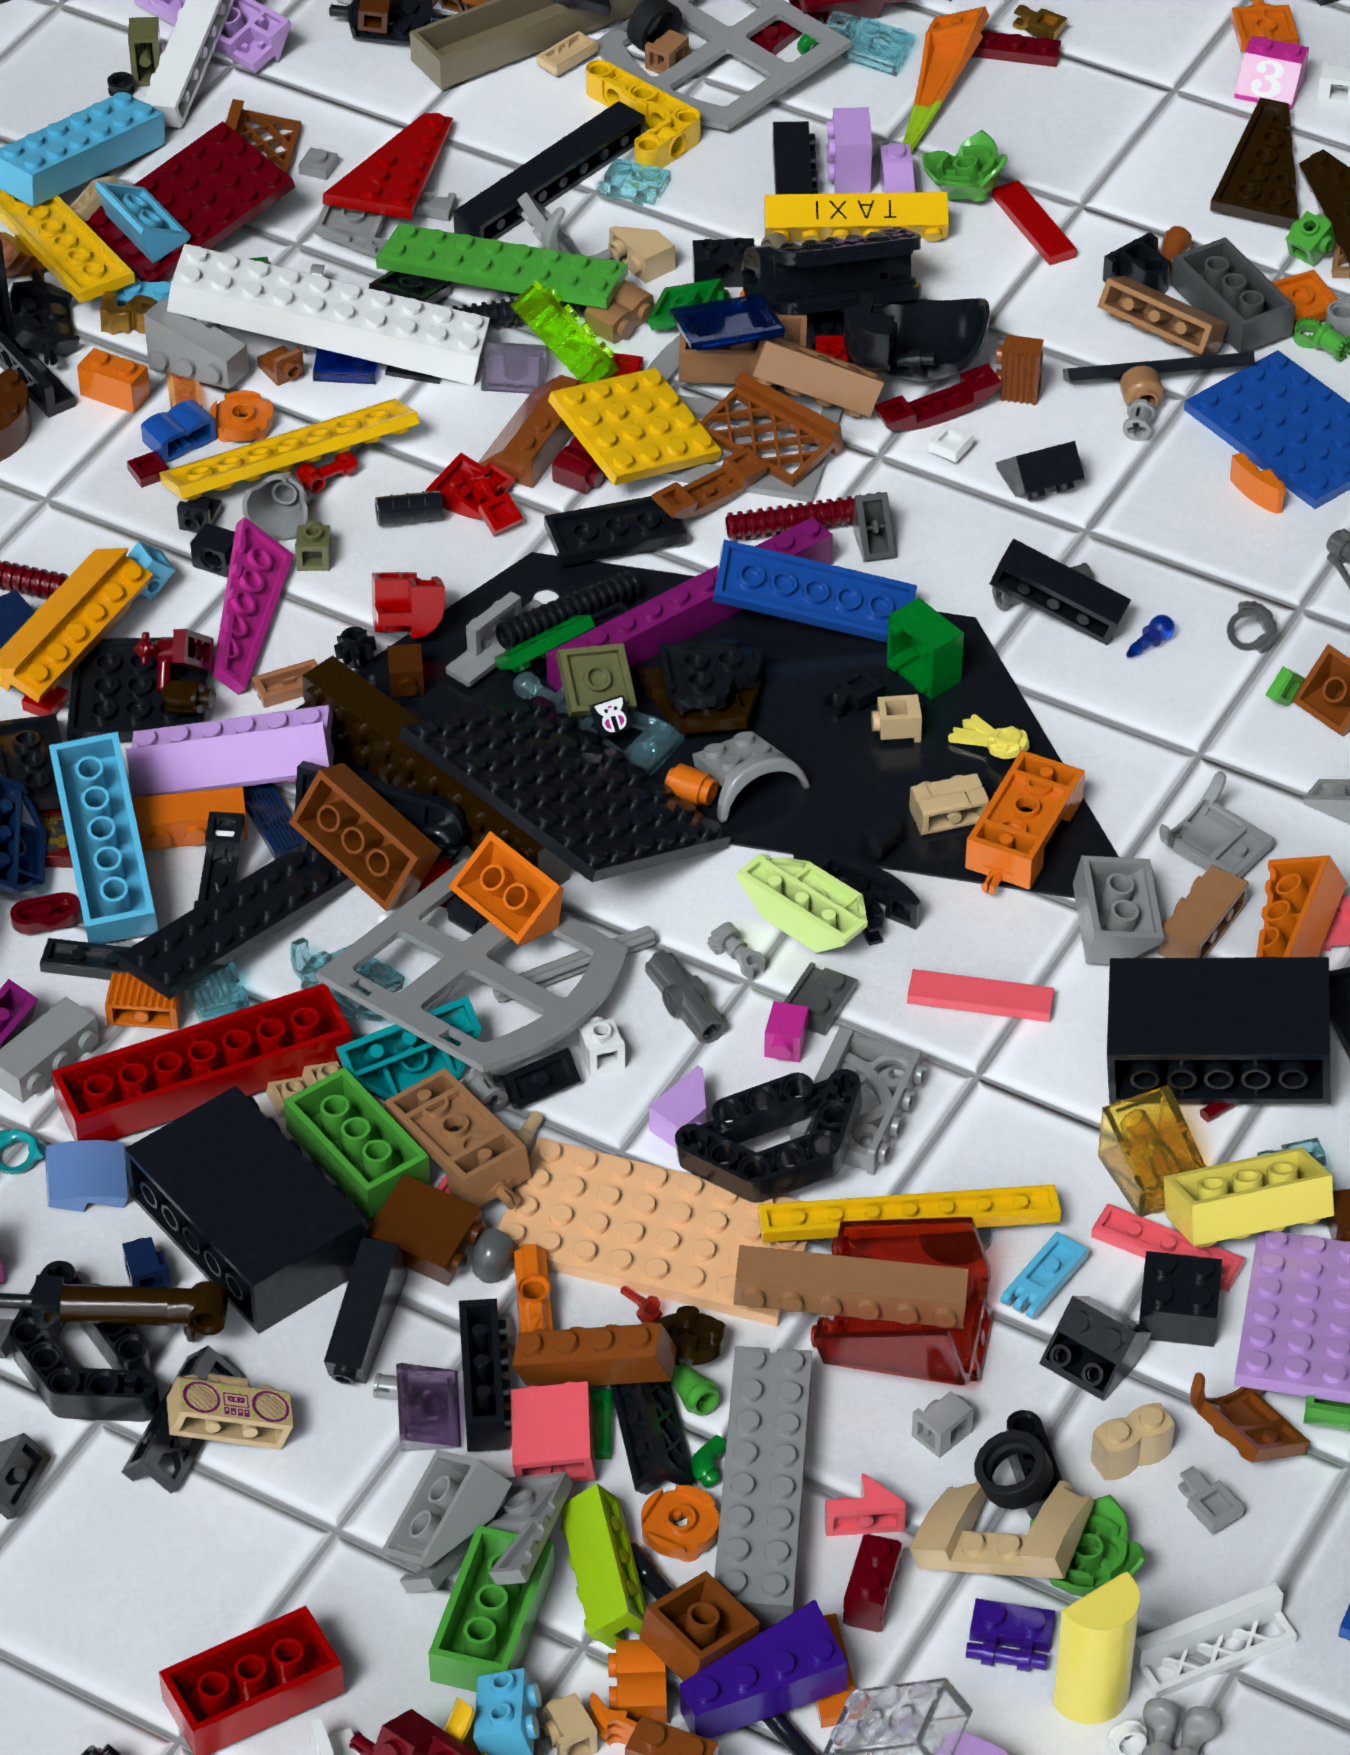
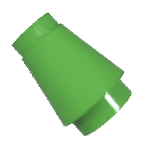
M682 1362L680 1365L674 1366L671 1381L686 1410L700 1416L713 1411L720 1398L717 1385L686 1363Z

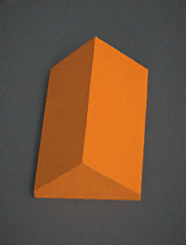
M490 831L448 888L521 946L559 927L564 888Z

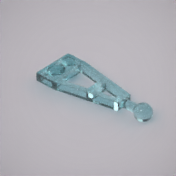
M522 672L516 676L513 688L519 697L524 699L535 696L545 697L552 702V708L556 711L568 714V710L565 707L566 700L563 687L554 692L540 685L538 677L531 672ZM628 711L633 728L643 731L625 751L606 737L600 738L599 741L609 748L621 751L625 759L634 765L644 768L648 775L651 776L684 743L685 734H679L672 725L656 717L637 711ZM588 715L584 720L578 716L574 717L576 719L575 725L582 730L592 731L598 735L592 715Z

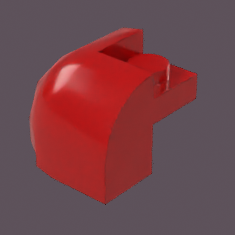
M417 572L372 573V617L375 632L408 631L411 639L424 637L435 630L442 620L445 608V586L441 578L434 576L431 577V580H422L417 578Z

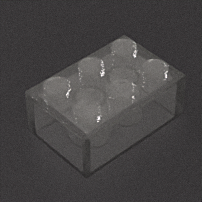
M947 1678L851 1690L822 1755H954L973 1709Z

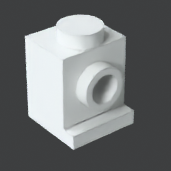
M1323 61L1317 102L1350 106V67L1329 65V61Z
M595 1016L579 1026V1046L590 1076L625 1069V1043L620 1037L614 1018L604 1020L602 1017ZM609 1052H612L613 1054L611 1056L597 1058V1055L605 1054Z

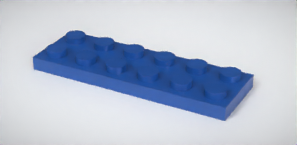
M724 539L712 601L887 643L889 614L915 600L917 585Z

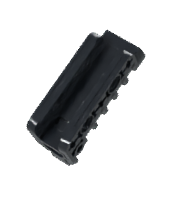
M900 226L870 232L866 238L858 234H851L845 240L837 237H828L823 243L814 239L806 240L802 246L793 242H786L780 248L772 245L748 247L743 254L741 262V279L746 299L753 309L771 308L785 315H801L852 308L853 304H859L862 292L874 293V305L919 299L922 297V284L916 282V278L910 276L911 254H913L914 250L921 248V235Z

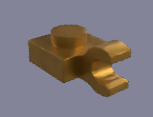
M1019 5L1014 10V14L1022 18L1018 17L1012 26L1019 30L1027 28L1028 33L1040 38L1047 37L1055 40L1066 28L1067 17L1041 8L1036 12L1025 5Z

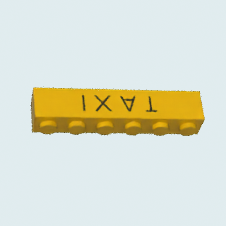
M947 192L764 195V236L779 232L787 237L788 242H804L811 239L820 241L828 237H837L845 240L851 234H858L866 238L870 232L900 226L920 234L921 239L926 241H938L941 238H947L948 234Z

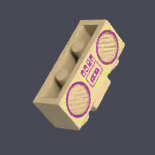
M212 1373L208 1374L207 1380L201 1379L196 1375L177 1376L167 1396L169 1435L281 1450L293 1428L290 1392L276 1390L270 1385L252 1386L250 1388L247 1378Z

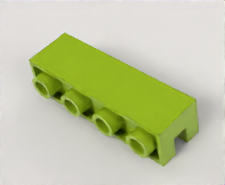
M596 1483L564 1503L560 1512L563 1521L561 1523V1531L567 1539L570 1550L568 1560L577 1579L578 1587H576V1594L583 1604L586 1617L584 1627L593 1640H598L614 1650L616 1648V1640H625L623 1629L628 1627L638 1635L640 1634L646 1603L620 1499Z

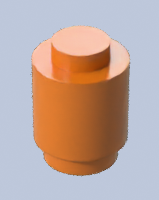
M683 763L678 764L676 768L672 767L665 779V785L672 789V794L697 806H702L703 804L710 806L717 795L719 787L718 780L713 779L711 774Z

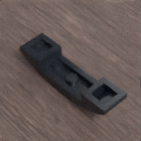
M209 811L205 836L206 852L198 900H195L194 908L238 882L244 835V813Z
M797 850L794 853L793 859L810 861L859 893L872 890L878 903L885 905L886 918L915 930L919 927L921 901L908 886L889 872L869 862L844 854L819 850Z

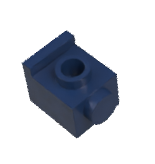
M152 1237L139 1238L122 1243L125 1268L130 1286L171 1288L169 1267L165 1261L163 1250H155Z

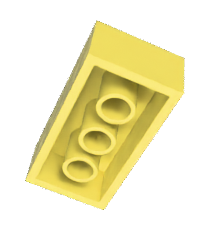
M1303 1147L1163 1176L1166 1218L1193 1246L1209 1247L1217 1241L1231 1238L1245 1239L1254 1233L1282 1231L1286 1226L1299 1223L1314 1224L1322 1218L1334 1216L1332 1174Z

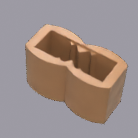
M624 280L607 309L591 306L586 308L584 311L585 328L613 344L618 343L622 339L629 337L635 327L648 322L647 319L654 308L653 295Z

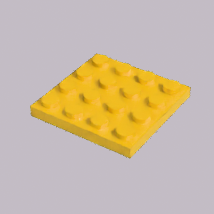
M656 368L550 392L548 402L614 486L720 459L721 448Z

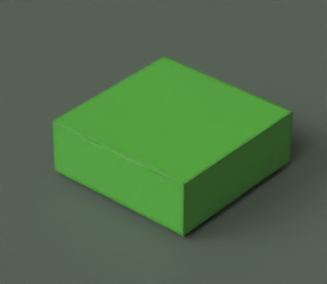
M1283 666L1265 695L1280 704L1289 706L1305 681V677Z

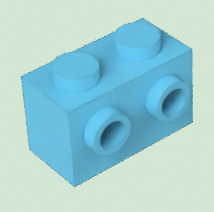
M525 1667L478 1676L473 1739L481 1754L482 1752L488 1755L534 1754V1739L540 1736L536 1708L541 1707L542 1699L538 1684L531 1682Z

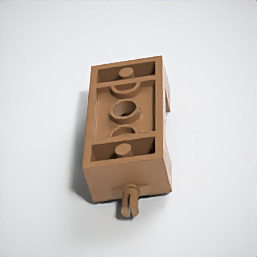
M446 1068L383 1101L385 1110L446 1172L449 1193L452 1196L477 1207H481L495 1198H499L510 1210L514 1209L513 1205L517 1207L520 1204L521 1198L511 1189L531 1178L526 1145ZM454 1127L460 1129L458 1131H449Z

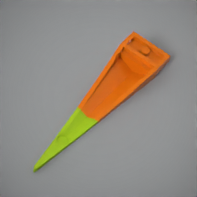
M985 6L934 17L925 33L918 86L902 143L910 144L911 154L982 40L981 31L989 18V13Z

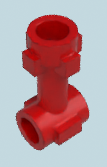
M343 452L334 456V462L315 469L310 463H305L298 468L296 475L303 483L305 489L308 488L311 493H318L324 489L326 485L325 479L339 473L342 477L347 476L358 469V464L351 452Z

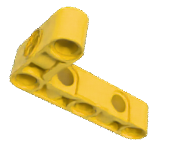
M593 60L586 65V93L589 97L607 107L620 101L645 115V127L648 130L638 136L634 142V166L636 171L646 175L655 174L700 142L701 114L699 110L608 61Z

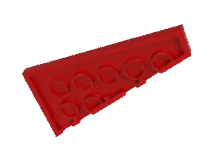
M423 113L324 192L323 204L412 219L453 128V117L443 116L440 113Z

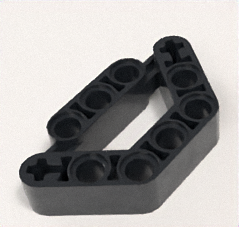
M840 1069L833 1072L827 1080L813 1084V1080L808 1075L796 1072L721 1098L712 1106V1121L701 1125L695 1123L686 1124L677 1130L675 1145L678 1162L686 1171L753 1203L764 1202L833 1177L843 1167L862 1108L861 1080L854 1071ZM818 1110L809 1134L759 1152H754L739 1144L811 1117ZM755 1177H759V1178H760V1179H757V1180H752V1178H755Z
M66 1261L51 1262L40 1273V1275L63 1276L64 1284H82L75 1273V1268ZM34 1286L32 1287L29 1294H33ZM32 1309L19 1310L9 1329L13 1358L52 1414L64 1419L145 1422L152 1419L160 1405L158 1383L156 1377L151 1373L148 1342L136 1325L80 1323L85 1333L112 1369L74 1368L55 1342L62 1330L35 1329Z

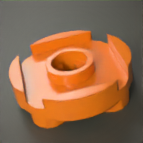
M238 390L229 392L224 395L225 400L218 404L216 400L212 404L210 415L215 418L217 438L222 442L250 440L258 442L268 437V431L274 424L272 402L268 398L267 402L261 399L260 393L255 391Z
M676 1485V1490L663 1493V1489L656 1491L646 1500L641 1511L643 1542L661 1555L679 1558L684 1562L697 1560L700 1557V1553L708 1550L718 1537L720 1517L715 1508L714 1500L705 1491L690 1485ZM682 1517H686L687 1525L675 1526L671 1520L679 1521Z

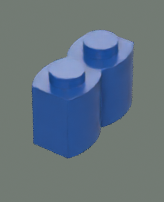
M195 400L180 402L168 412L155 414L141 424L143 443L152 451H157L164 462L176 460L190 449L201 448L217 437L215 418Z

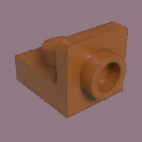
M283 345L257 357L258 367L277 386L304 375L303 352L299 348L289 351Z

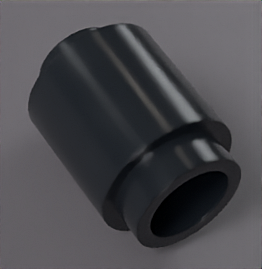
M457 894L448 903V920L471 935L490 922Z

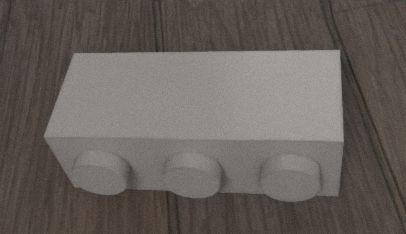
M64 997L0 1049V1088L21 1103L26 1102L34 1094L41 1092L45 1085L52 1080L51 1071L71 1065L83 1054L91 1051L100 1041L97 1017L68 997Z

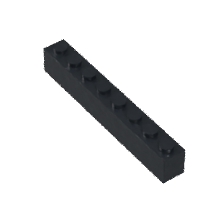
M620 101L616 102L454 210V233L468 234L485 239L500 238L525 221L521 215L524 210L517 201L519 197L527 192L540 205L546 207L632 149L635 139L645 132V115Z

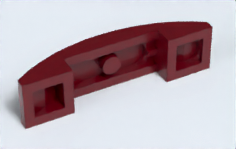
M987 363L960 373L959 384L907 402L904 396L901 395L876 404L874 411L886 428L890 430L927 428L952 420L974 409L995 394L1002 387V381Z

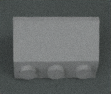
M1081 855L1073 880V890L1085 962L1090 964H1110V958H1135L1162 944L1164 934L1150 859Z

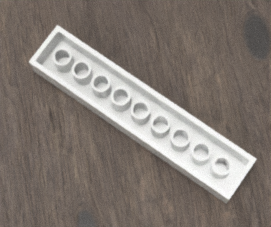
M184 244L171 281L167 311L473 386L490 320L489 317L475 313H468L446 306L419 301L414 298L398 296L384 291L357 286L352 283L328 279L323 276H316L189 244Z

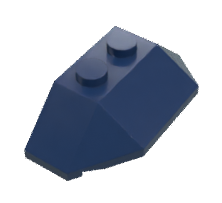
M0 775V889L17 895L39 888L44 884L46 828L35 806L26 796L28 792L24 784Z

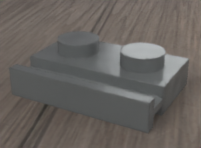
M810 962L783 1003L809 1007L808 1030L826 1036L856 991L857 979L826 967L824 970L815 967V963Z

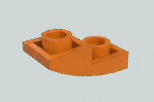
M1244 452L1232 455L1230 481L1235 487L1262 508L1275 514L1282 513L1283 500L1286 497V488L1283 481L1278 480L1271 469L1259 471L1257 465L1252 463Z

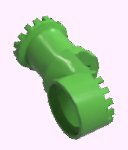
M1305 317L1298 319L1293 340L1298 346L1303 348H1323L1331 353L1333 358L1339 362L1347 358L1346 353L1350 354L1348 351L1350 350L1349 335L1344 336L1334 330V326L1327 322L1322 324L1319 320L1316 322L1315 318L1313 320H1310L1311 317H1308V319ZM1302 331H1309V332H1312V333H1314V334H1313V336H1311V334L1306 335V333H1303V334H1302L1301 332H1302Z

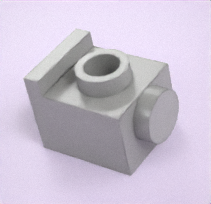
M950 1391L940 1400H933L924 1412L919 1408L913 1411L912 1437L938 1458H941L972 1433L973 1408L964 1397Z

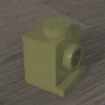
M310 521L306 525L297 526L295 542L297 571H330L332 546L330 525H323L319 521ZM305 552H322V557H305Z

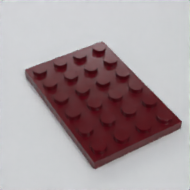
M223 121L133 185L144 187L191 235L189 241L184 244L200 246L209 250L295 188L294 181L289 175ZM103 207L92 214L90 219L85 222L134 272V276L141 282L167 281L174 276L184 244L155 263H152L109 219Z

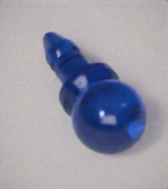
M1167 615L1153 617L1149 625L1142 629L1143 635L1131 644L1126 657L1138 656L1151 645L1157 647L1162 641L1170 639L1175 632L1174 621Z

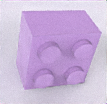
M869 107L833 108L832 120H827L828 145H826V162L828 163V181H834L835 193H871L872 136Z

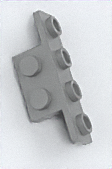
M512 591L502 599L494 602L489 609L478 617L473 618L466 625L467 651L446 666V674L467 687L475 684L497 667L494 657L507 651L499 644L496 638V625L501 621H506L508 618H514L518 614H523L525 611H531V609L539 607L543 603L538 600H532L522 608L521 597Z

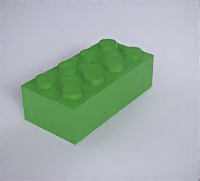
M345 1067L283 1100L286 1130L356 1206L363 1210L369 1220L377 1216L403 1174L431 1185L429 1156Z
M477 1525L428 1653L431 1682L477 1692L478 1676L520 1668L555 1572L554 1542H546L527 1583L496 1585L489 1572L518 1534Z

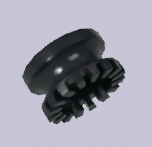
M127 72L111 74L107 79L109 95L114 96L118 92H126L132 96L135 91L133 76Z

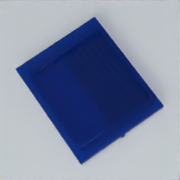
M762 294L669 309L670 316L689 347L697 351L774 339L785 334V327Z

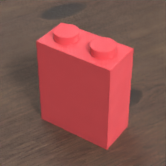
M571 1381L556 1385L527 1386L525 1388L511 1389L512 1466L515 1477L567 1472L572 1482L596 1480L593 1402L588 1381Z

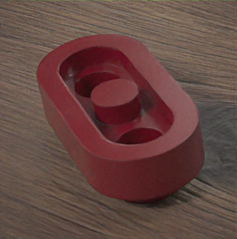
M59 892L21 900L14 904L10 910L12 927L21 934H34L72 926L80 920L82 915L79 898L69 892Z

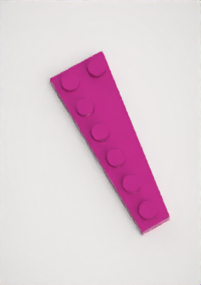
M246 517L237 522L212 674V676L238 695L247 688L294 554Z

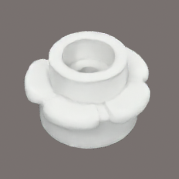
M1136 1719L1120 1720L1109 1730V1745L1119 1755H1138L1147 1745V1728L1143 1724L1140 1725V1722Z

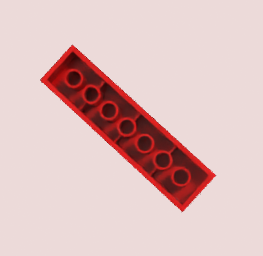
M322 983L53 1070L51 1073L55 1100L75 1141H111L177 1119L234 1086H237L247 1096L266 1090L268 1082L302 1077L304 1066L338 1061L342 1065L335 1048L353 1041L352 1030L329 987Z

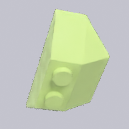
M759 854L736 874V878L764 920L816 953L845 946L867 927L868 921L863 895L810 861L785 857L770 858V855Z

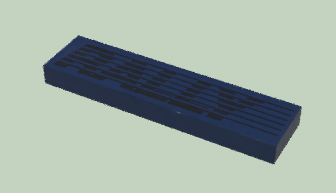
M273 783L243 787L245 809L274 859L306 841L289 824L292 815Z

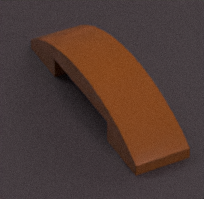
M746 447L724 458L721 468L683 487L675 482L653 493L652 499L673 519L692 518L712 511L744 492L768 471L769 466L749 447Z

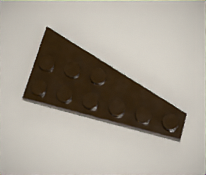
M1260 97L1211 199L1210 211L1291 228L1292 224L1299 219L1295 191L1296 180L1290 133L1289 103Z
M1322 149L1300 162L1299 167L1309 190L1316 199L1319 209L1323 212V216L1331 221L1336 242L1340 245L1343 256L1350 265V167Z

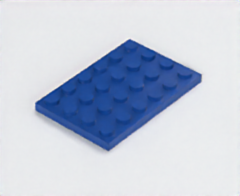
M1279 350L1185 400L1184 411L1238 452H1244L1249 460L1262 470L1271 469L1278 480L1283 481L1288 490L1313 509H1317L1350 490V403Z

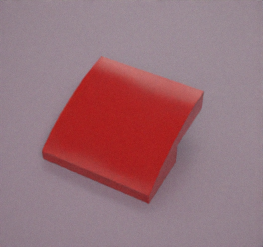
M460 453L429 485L425 492L440 491L444 509L465 517L481 520L482 517L478 512V508L484 501L478 502L472 494L471 484L475 483V479L481 476L485 478L491 477L497 487V494L495 495L497 497L506 493L515 483L516 478L492 462L483 467L468 456Z

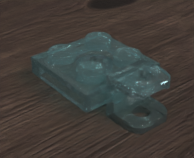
M834 11L826 26L852 41V47L841 54L842 58L897 77L915 44L916 34L863 16L858 23L859 17ZM837 21H841V22H843V23H845V24H844V25H840V24H837L836 22H837Z

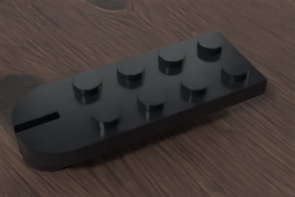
M302 761L297 766L295 811L318 771L326 768V766ZM358 775L442 850L436 861L443 862L449 860L451 862L464 849L467 843V837L464 836L468 832V824L462 811L453 802L439 796Z

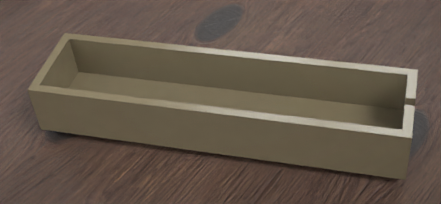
M491 0L410 31L411 61L442 90L548 49L577 31L586 34L619 20H624L632 15L639 5V0H609L611 4L609 16L574 7H565L554 3L553 0Z

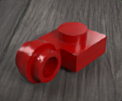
M481 476L475 479V483L471 484V491L478 502L484 501V503L479 505L478 512L493 536L522 524L523 517L508 492L496 497L497 487L491 477L485 478Z

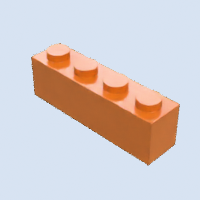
M243 786L132 798L142 851L204 845L209 811L244 813L243 840H248Z

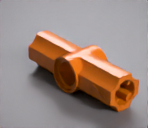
M537 1244L523 1245L519 1250L514 1251L517 1312L519 1315L520 1332H534L537 1329L554 1330L546 1249L538 1247Z

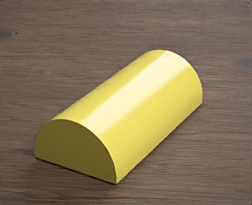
M1123 1572L1062 1609L1053 1706L1060 1714L1074 1722L1082 1724L1104 1723L1118 1716L1127 1705L1140 1604L1139 1588L1128 1572Z

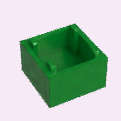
M918 597L888 616L887 666L914 685L917 691L933 699L961 682L964 632Z

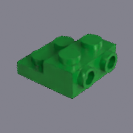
M721 278L665 287L647 321L651 330H671L678 326L681 328V313H722L724 308L730 307L731 297L729 291L724 289Z

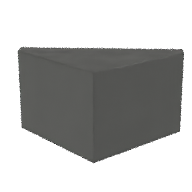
M887 492L854 497L853 533L863 562L896 557Z

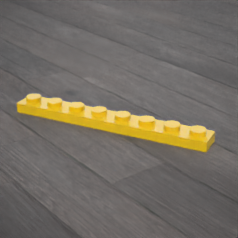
M1055 1184L758 1204V1220L763 1243L1060 1222L1061 1209Z

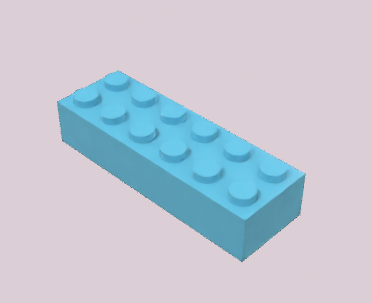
M118 92L114 96L94 103L92 106L73 113L67 118L51 123L39 131L27 134L24 138L0 148V190L32 207L54 198L165 145L164 112L152 107L148 103L140 101L129 93Z
M118 731L49 745L88 943L103 944L155 933L159 929Z

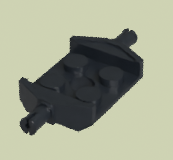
M353 0L347 6L331 4L329 8L330 17H345L347 19L353 39L410 44V31L451 16L437 14L434 11L432 0H392L389 23L396 22L393 25H388L387 34L358 30L360 0Z
M38 268L30 273L31 281L14 282L9 292L15 340L22 349L37 350L39 353H43L45 364L48 365L50 361V366H53L58 362L56 354L66 357L76 350L80 340V336H74L69 308L73 295L59 287L46 283L43 270L40 269L38 273Z

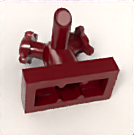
M173 629V638L161 637L155 643L149 640V632H143L142 639L139 640L133 649L141 657L142 665H148L149 657H153L158 663L157 693L162 694L163 687L171 681V664H177L200 672L213 671L214 638L188 629Z

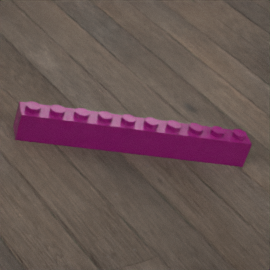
M811 517L755 547L832 564L833 534ZM717 565L547 652V682L565 698L556 658L559 649L624 643L628 666L631 668L658 654V644L681 642L743 610V608L712 601L718 570Z

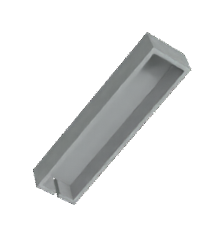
M735 1346L714 1579L760 1622L758 1632H763L794 1612L812 1380V1351L777 1349V1355L770 1354V1348Z

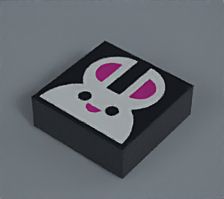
M623 695L589 705L600 738L633 728Z

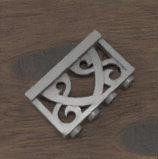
M839 1027L813 1084L827 1080L837 1070L849 1069L858 1074L861 1080V1087L866 1083L871 1088L880 1105L869 1112L859 1115L853 1139L860 1145V1138L869 1136L872 1138V1142L867 1147L850 1143L844 1164L865 1169L867 1174L875 1175L879 1164L887 1162L891 1149V1143L889 1142L892 1137L897 1138L899 1136L903 1123V1117L901 1116L904 1111H910L915 1096V1091L913 1090L916 1085L921 1086L925 1078L927 1067L922 1064V1050L915 1049L911 1051L854 1035L853 1029ZM864 1060H868V1061H872V1062H871V1064L869 1065V1064L866 1063ZM882 1066L893 1067L884 1069L879 1074L877 1073V1070ZM894 1068L904 1071L903 1075L898 1079L889 1077V1075L894 1073ZM890 1091H895L893 1097H892ZM818 1110L811 1117L792 1125L790 1140L811 1132Z

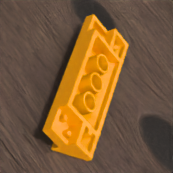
M129 548L95 549L0 649V686L3 689L9 691L14 686L39 703L52 688L55 690L129 611L132 601L144 590L153 577L151 572L126 556Z

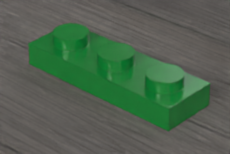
M575 615L495 656L494 660L499 670L512 669L513 673L522 671L532 665L530 660L538 656L546 658L547 652L594 628V622L591 615Z

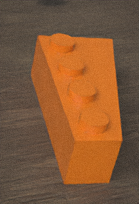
M1330 855L1269 860L1270 880L1266 881L1265 893L1268 896L1267 905L1262 908L1261 915L1264 920V929L1259 932L1256 957H1318L1347 886L1346 880Z

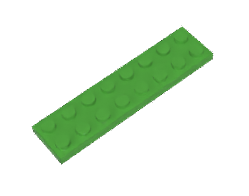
M398 224L376 257L377 269L602 309L608 308L628 275V263L617 262L611 259L565 253L554 249L546 250L525 244L479 238L468 234L417 227L411 224Z

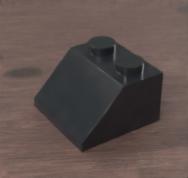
M1075 441L995 462L997 470L1014 496L1026 494L1027 500L1045 496V489L1055 486L1057 492L1075 488L1074 481L1085 478Z

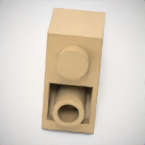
M619 226L609 228L608 249L612 251V257L622 263H628L629 271L638 276L644 283H648L675 270V245L658 230Z

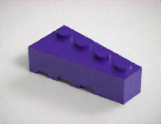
M814 1599L680 1683V1712L690 1733L710 1739L847 1690V1660L816 1600Z

